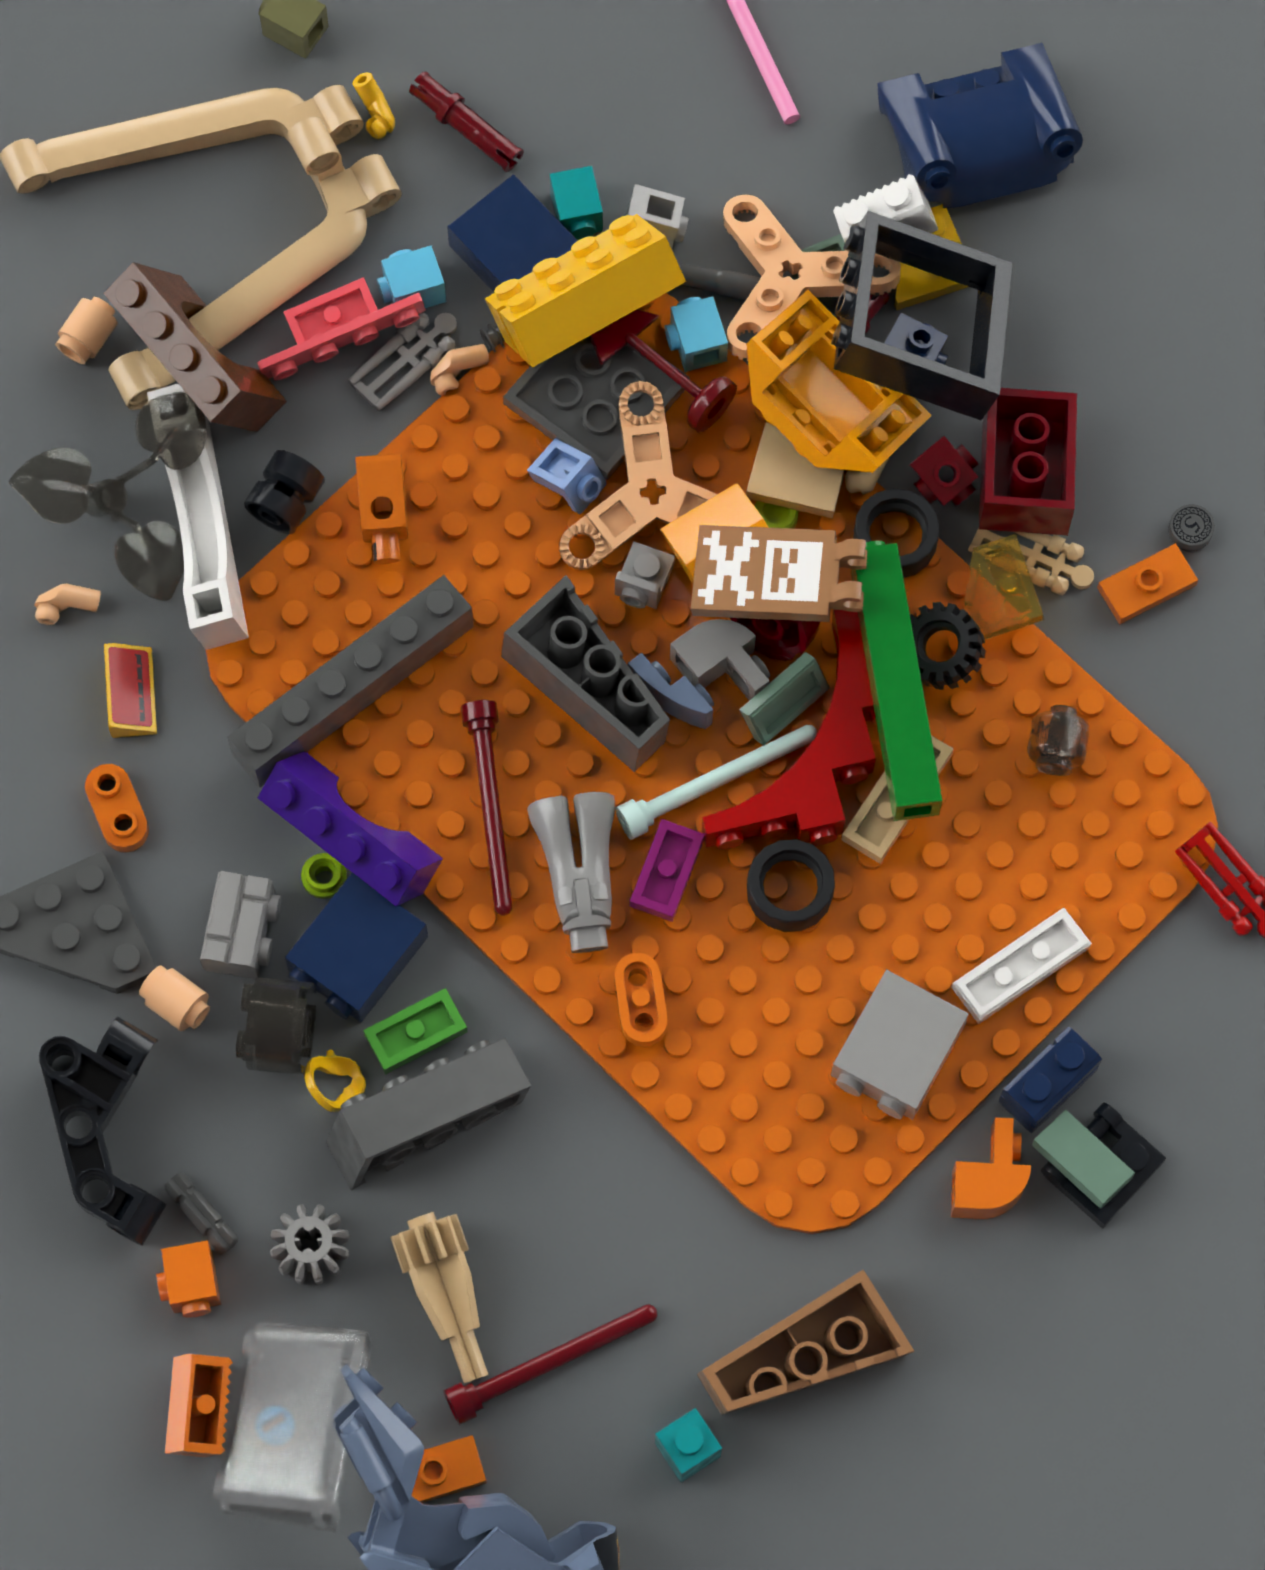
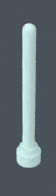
M805 725L648 802H645L643 799L635 802V800L631 799L615 807L617 818L625 834L630 840H633L647 833L648 827L654 824L655 818L811 743L817 735V730L812 725Z

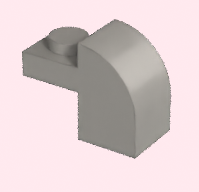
M723 619L705 621L694 626L670 643V660L693 686L698 683L705 688L724 673H727L747 699L751 700L770 681L768 679L770 673L763 661L756 655L749 656L755 651L756 636L748 628L737 622Z

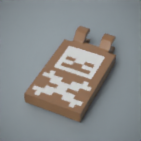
M699 525L691 601L692 615L829 622L830 609L850 612L863 611L864 592H862V582L844 581L838 584L840 567L856 570L866 569L868 551L865 550L866 540L847 539L836 543L837 536L835 530Z

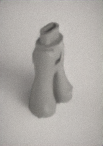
M587 792L576 794L573 798L580 837L581 867H576L568 799L565 796H556L537 800L527 807L531 825L545 853L556 909L563 925L564 934L570 936L572 953H584L607 949L606 930L611 928L610 916L612 907L609 842L615 813V797L606 792Z

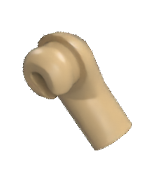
M888 459L873 473L848 470L845 474L847 491L849 493L862 492L863 495L873 491Z

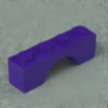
M305 751L276 762L257 797L260 801L395 906H399L424 893L443 860L440 855L409 831L387 829L357 814L343 801L338 793L337 781L339 777Z

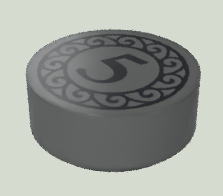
M1195 504L1181 506L1171 517L1168 526L1169 537L1182 550H1200L1212 538L1215 528L1214 519L1210 512L1202 506Z

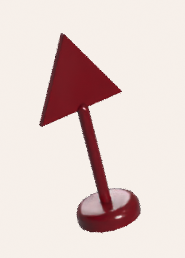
M635 310L590 335L601 365L625 345L629 344L695 397L687 412L686 420L689 426L698 433L710 428L722 416L736 394L737 385L725 376L713 379L701 389L637 337L658 319L659 315Z

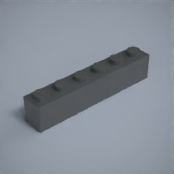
M441 576L227 736L232 755L258 787H262L276 762L303 751L307 753L474 627L472 607L446 576Z

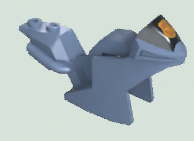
M347 1364L340 1369L354 1398L334 1413L333 1419L335 1422L333 1426L358 1475L364 1480L368 1491L375 1498L366 1532L357 1531L347 1537L361 1556L359 1558L368 1570H619L617 1530L615 1526L608 1523L579 1521L547 1540L541 1525L532 1514L503 1493L459 1497L458 1503L442 1505L423 1504L412 1497L424 1454V1446L412 1430L418 1422L398 1402L390 1408L378 1396L384 1388L364 1367L357 1374Z

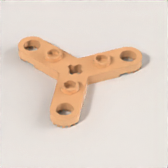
M739 195L730 199L724 207V227L736 240L738 247L762 277L727 328L728 349L732 352L733 356H739L741 360L747 358L748 361L747 343L741 342L738 339L741 332L745 334V330H748V333H751V330H753L754 334L758 333L807 290L815 297H840L844 290V284L839 282V278L849 251L802 252L762 200L752 195ZM743 210H746V213L750 210L751 214L755 213L756 216L755 219L749 222H741L734 217L735 214H739L738 211L743 213ZM875 253V268L880 265V268L885 266V269H889L890 273L884 277L872 276L870 293L873 295L875 293L883 295L884 292L890 293L891 289L895 290L897 284H899L901 265L896 260ZM789 271L792 275L798 273V279L793 280L790 276L783 278V273Z
M638 381L630 383L623 389L618 401L628 483L569 527L561 537L559 544L560 555L563 561L574 569L585 570L595 566L655 519L669 524L718 495L673 475L663 398L658 388L649 382ZM637 392L648 394L654 403L653 410L644 417L634 415L628 407V399ZM650 480L655 481L658 488L665 489V494L659 496L658 504L656 505L650 504L649 498L641 497L640 491L646 489L647 481ZM584 534L593 540L595 550L587 559H577L571 555L569 542L574 536Z

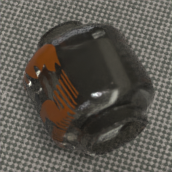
M1065 705L1051 706L1050 711L1041 712L1032 720L1027 746L1029 758L1036 763V768L1043 773L1056 776L1070 775L1072 769L1079 768L1086 760L1090 737L1089 724L1083 718L1077 716V710Z

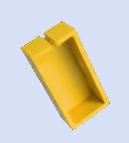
M638 214L622 216L614 220L609 226L610 229L595 237L589 236L578 240L571 246L569 252L560 257L548 258L537 263L533 267V272L518 280L510 279L501 283L495 288V293L484 299L505 342L533 368L685 283V277L666 236Z

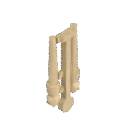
M978 528L968 551L1032 580V584L1042 588L1048 586L1053 593L1062 596L1068 590L1069 580L1058 576L1059 574L1070 578L1072 585L1081 590L1089 588L1094 580V572L1090 567L1078 565L1074 568L1065 564V558L1078 563L1084 555V547L1073 542L1068 544L1065 538L1058 535L1050 536L1048 534L1014 532L1035 542L1033 549H1030L993 532ZM983 541L1022 557L1027 562L1026 564L980 546ZM1046 546L1048 547L1047 551L1060 556L1057 559H1053L1042 554L1041 551ZM1035 564H1038L1042 567L1052 570V573L1040 567L1035 569L1034 566Z

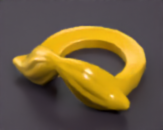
M329 1049L326 1051V1056L313 1057L306 1064L304 1073L306 1087L317 1103L327 1111L339 1112L341 1105L346 1100L365 1092V1077L362 1075L358 1064L350 1058L337 1056L333 1050ZM319 1070L326 1074L337 1076L349 1075L352 1081L350 1085L343 1089V1093L339 1095L336 1101H331L324 1097L317 1088L314 1080V1071Z

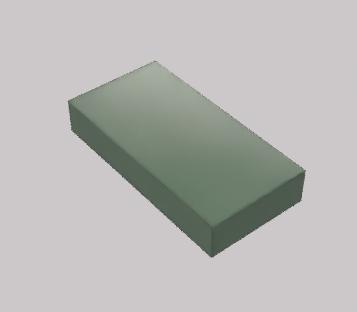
M805 652L739 710L754 739L765 745L830 687L816 659Z
M1066 1109L1034 1139L1032 1144L1039 1153L1100 1209L1128 1184L1135 1174L1132 1169Z

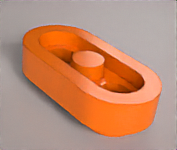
M114 764L97 766L86 778L85 791L107 844L116 851H135L147 840L149 826L130 778L120 766ZM105 780L116 782L114 788L110 791L101 790V783ZM123 819H128L132 822V826L126 831L116 829L117 823Z
M631 953L624 956L618 962L614 972L621 1029L629 1042L636 1046L648 1047L658 1043L667 1031L668 1017L661 971L658 963L651 956L644 953ZM633 974H642L646 978V982L642 986H634L629 982V978ZM640 1018H648L652 1021L653 1026L647 1031H642L636 1027L635 1023Z

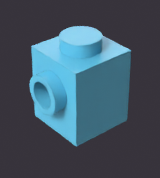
M432 246L414 251L409 249L399 250L391 254L389 258L381 260L383 277L376 280L384 304L389 302L393 304L416 293H420L425 308L446 302L445 283Z
M713 296L704 299L690 297L679 302L677 306L671 307L670 324L664 326L665 335L670 350L678 349L685 372L727 361L728 341Z

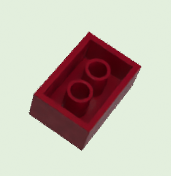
M1000 388L999 397L983 418L979 529L1068 536L1075 510L1077 393Z

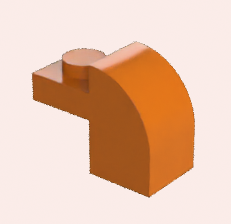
M994 1118L991 1127L990 1163L955 1162L952 1171L951 1218H994L1009 1211L1021 1198L1030 1177L1031 1165L1012 1164L1013 1161H1020L1022 1148L1021 1133H1013L1014 1118Z

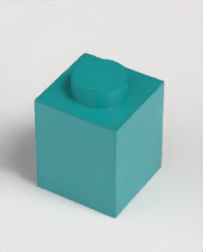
M587 166L550 173V195L556 219L577 240L603 231V210L593 167Z
M696 1407L655 1433V1444L680 1483L721 1457L722 1447Z

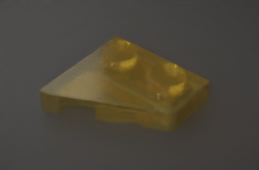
M1016 534L974 547L972 551L970 578L966 587L964 610L979 626V630L984 635L985 640L1045 620Z

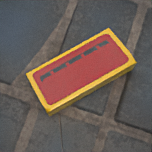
M118 643L104 644L108 727L112 738L157 734L152 647Z

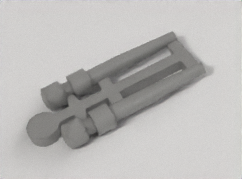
M424 312L420 313V318L416 322L406 327L398 328L395 331L396 335L348 379V382L371 406L373 405L380 411L415 383L430 368L434 369L449 350L456 349L455 341L449 337L457 329V321L454 315L446 312L437 315L434 321V328L425 333L422 330L429 325V317ZM418 335L420 340L408 350L403 344H408ZM441 336H443V338L438 342L437 346L435 341ZM427 348H431L422 356L421 361L417 359ZM395 351L401 356L370 385L366 386L360 381ZM410 364L413 368L379 399L375 394Z

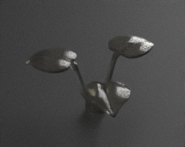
M186 392L158 396L148 401L141 408L135 421L137 440L144 449L153 452V454L115 479H106L89 484L92 467L88 458L77 450L63 447L50 449L32 457L9 480L10 486L26 500L39 516L55 524L71 523L87 512L93 517L110 515L113 522H121L129 526L134 532L122 535L115 543L117 566L122 575L137 590L148 597L161 601H167L172 598L184 572L181 534L175 527L163 521H153L141 528L137 521L123 515L122 510L125 508L128 500L124 484L154 465L160 458L172 470H182L189 467L199 458L206 442V419L203 412Z

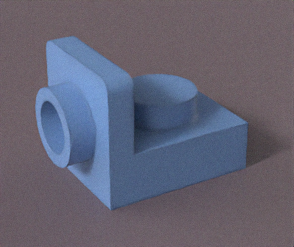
M556 438L527 469L533 481L563 496L572 511L581 514L606 486V480L591 456Z

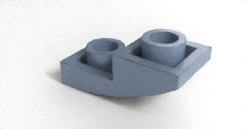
M640 653L628 662V667L633 674H638L665 712L688 724L703 729L712 725V706H714V702L702 685L697 683L693 686L684 675L670 686L671 678L663 666L657 661L650 663L643 653Z

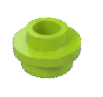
M319 853L310 857L305 862L301 871V880L309 894L316 898L327 899L333 897L347 880V871L344 865L328 853ZM321 871H329L333 874L331 881L324 884L319 883L316 880V876Z

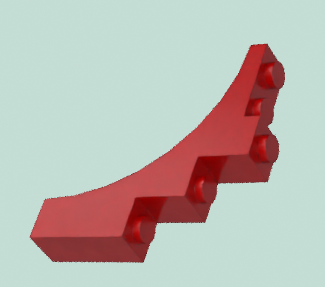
M833 610L832 630L837 653L836 685L830 708L815 739L794 766L767 789L737 806L702 817L701 831L705 834L704 843L706 848L717 846L721 850L731 849L743 844L744 839L762 835L763 839H773L787 834L789 828L793 827L795 828L798 840L803 842L811 841V844L814 846L831 843L838 838V835L843 834L846 819L835 782L841 781L842 784L849 785L865 780L868 774L874 772L876 761L866 721L871 720L873 724H877L858 612Z

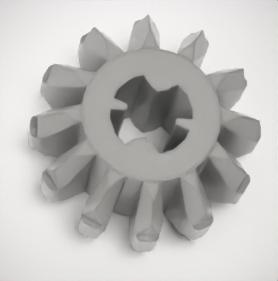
M301 1204L297 1206L299 1219L294 1221L286 1213L280 1216V1220L287 1230L273 1229L270 1236L272 1240L280 1244L270 1249L272 1259H284L278 1268L283 1276L296 1269L295 1281L297 1284L302 1285L306 1280L308 1272H310L315 1283L319 1285L323 1283L321 1270L324 1268L334 1276L340 1273V1269L333 1258L339 1260H347L349 1258V1250L340 1246V1244L347 1242L350 1236L348 1230H336L341 1223V1218L337 1213L330 1215L324 1220L325 1208L323 1205L318 1204L314 1208L313 1215L308 1216L305 1206ZM305 1237L310 1241L317 1238L319 1249L315 1252L310 1248L303 1251L301 1240Z

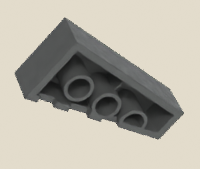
M506 1038L490 1044L489 1040L480 1041L469 1047L464 1052L465 1056L451 1062L447 1057L441 1058L424 1068V1073L408 1079L407 1075H403L385 1084L382 1087L383 1091L373 1096L367 1097L365 1093L346 1100L341 1105L326 1143L350 1189L352 1190L366 1183L364 1178L366 1172L383 1164L386 1171L403 1164V1159L411 1155L417 1149L416 1146L422 1143L429 1150L444 1143L445 1140L457 1132V1125L462 1123L464 1128L469 1130L522 1103L531 1085Z

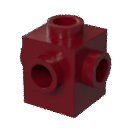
M942 436L909 464V467L919 477L914 486L929 504H932L937 499L942 506L951 501L956 507L976 490L971 483L978 478V475L973 471L979 465L978 462L962 444L955 449L945 436ZM942 466H948L953 471V479L949 483H945L939 478L938 473Z

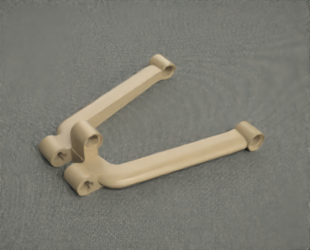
M342 85L327 87L307 101L286 89H258L60 136L38 144L33 139H20L6 146L0 153V160L17 193H30L43 187L49 180L53 183L66 177L262 135L276 134L284 137L293 147L306 173L314 181L326 207L327 216L313 230L188 319L201 336L216 350L223 348L349 257L361 245L366 235V218L393 206L402 195L387 164L379 154L366 156L358 160L350 168H344L341 154L336 145L355 137L362 130L364 122L345 87ZM149 348L142 351L129 352L118 357L111 363L108 370L126 406L131 410L149 406L147 392L167 387L176 381Z

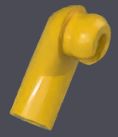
M368 72L358 75L353 80V86L371 116L365 123L366 130L373 138L382 139L387 132L392 133L395 128V117L373 75Z

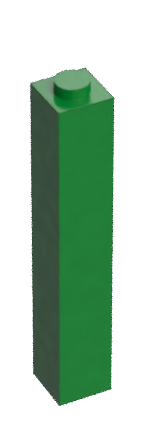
M883 541L866 542L865 548L868 551L866 569H850L852 581L862 582V592H864L863 611L858 612L893 821L937 816L940 813L943 800L897 543L885 544Z

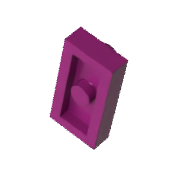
M661 819L631 896L630 907L673 922L704 842L705 834Z

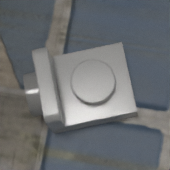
M633 541L622 571H618L616 575L615 595L620 596L624 603L632 607L645 608V606L657 609L674 567L675 555Z

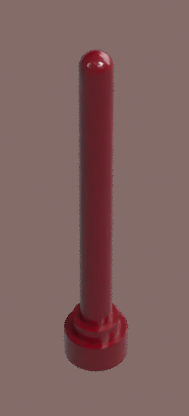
M476 700L461 706L462 724L468 728V734L473 735L494 909L497 914L506 916L512 911V898L491 733L495 731V724L499 722L498 710L495 701Z
M650 1304L643 1305L476 1386L472 1383L463 1386L460 1382L443 1390L458 1425L477 1417L476 1412L483 1409V1403L654 1322L658 1315L657 1309Z

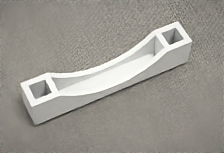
M179 384L147 392L154 433L169 477L180 525L184 556L183 595L189 628L206 650L247 639L249 635L209 420Z

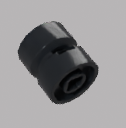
M277 450L263 471L265 481H258L244 502V506L254 518L264 525L284 534H293L306 514L304 503L313 502L324 484L325 478L314 465L302 457L285 450Z

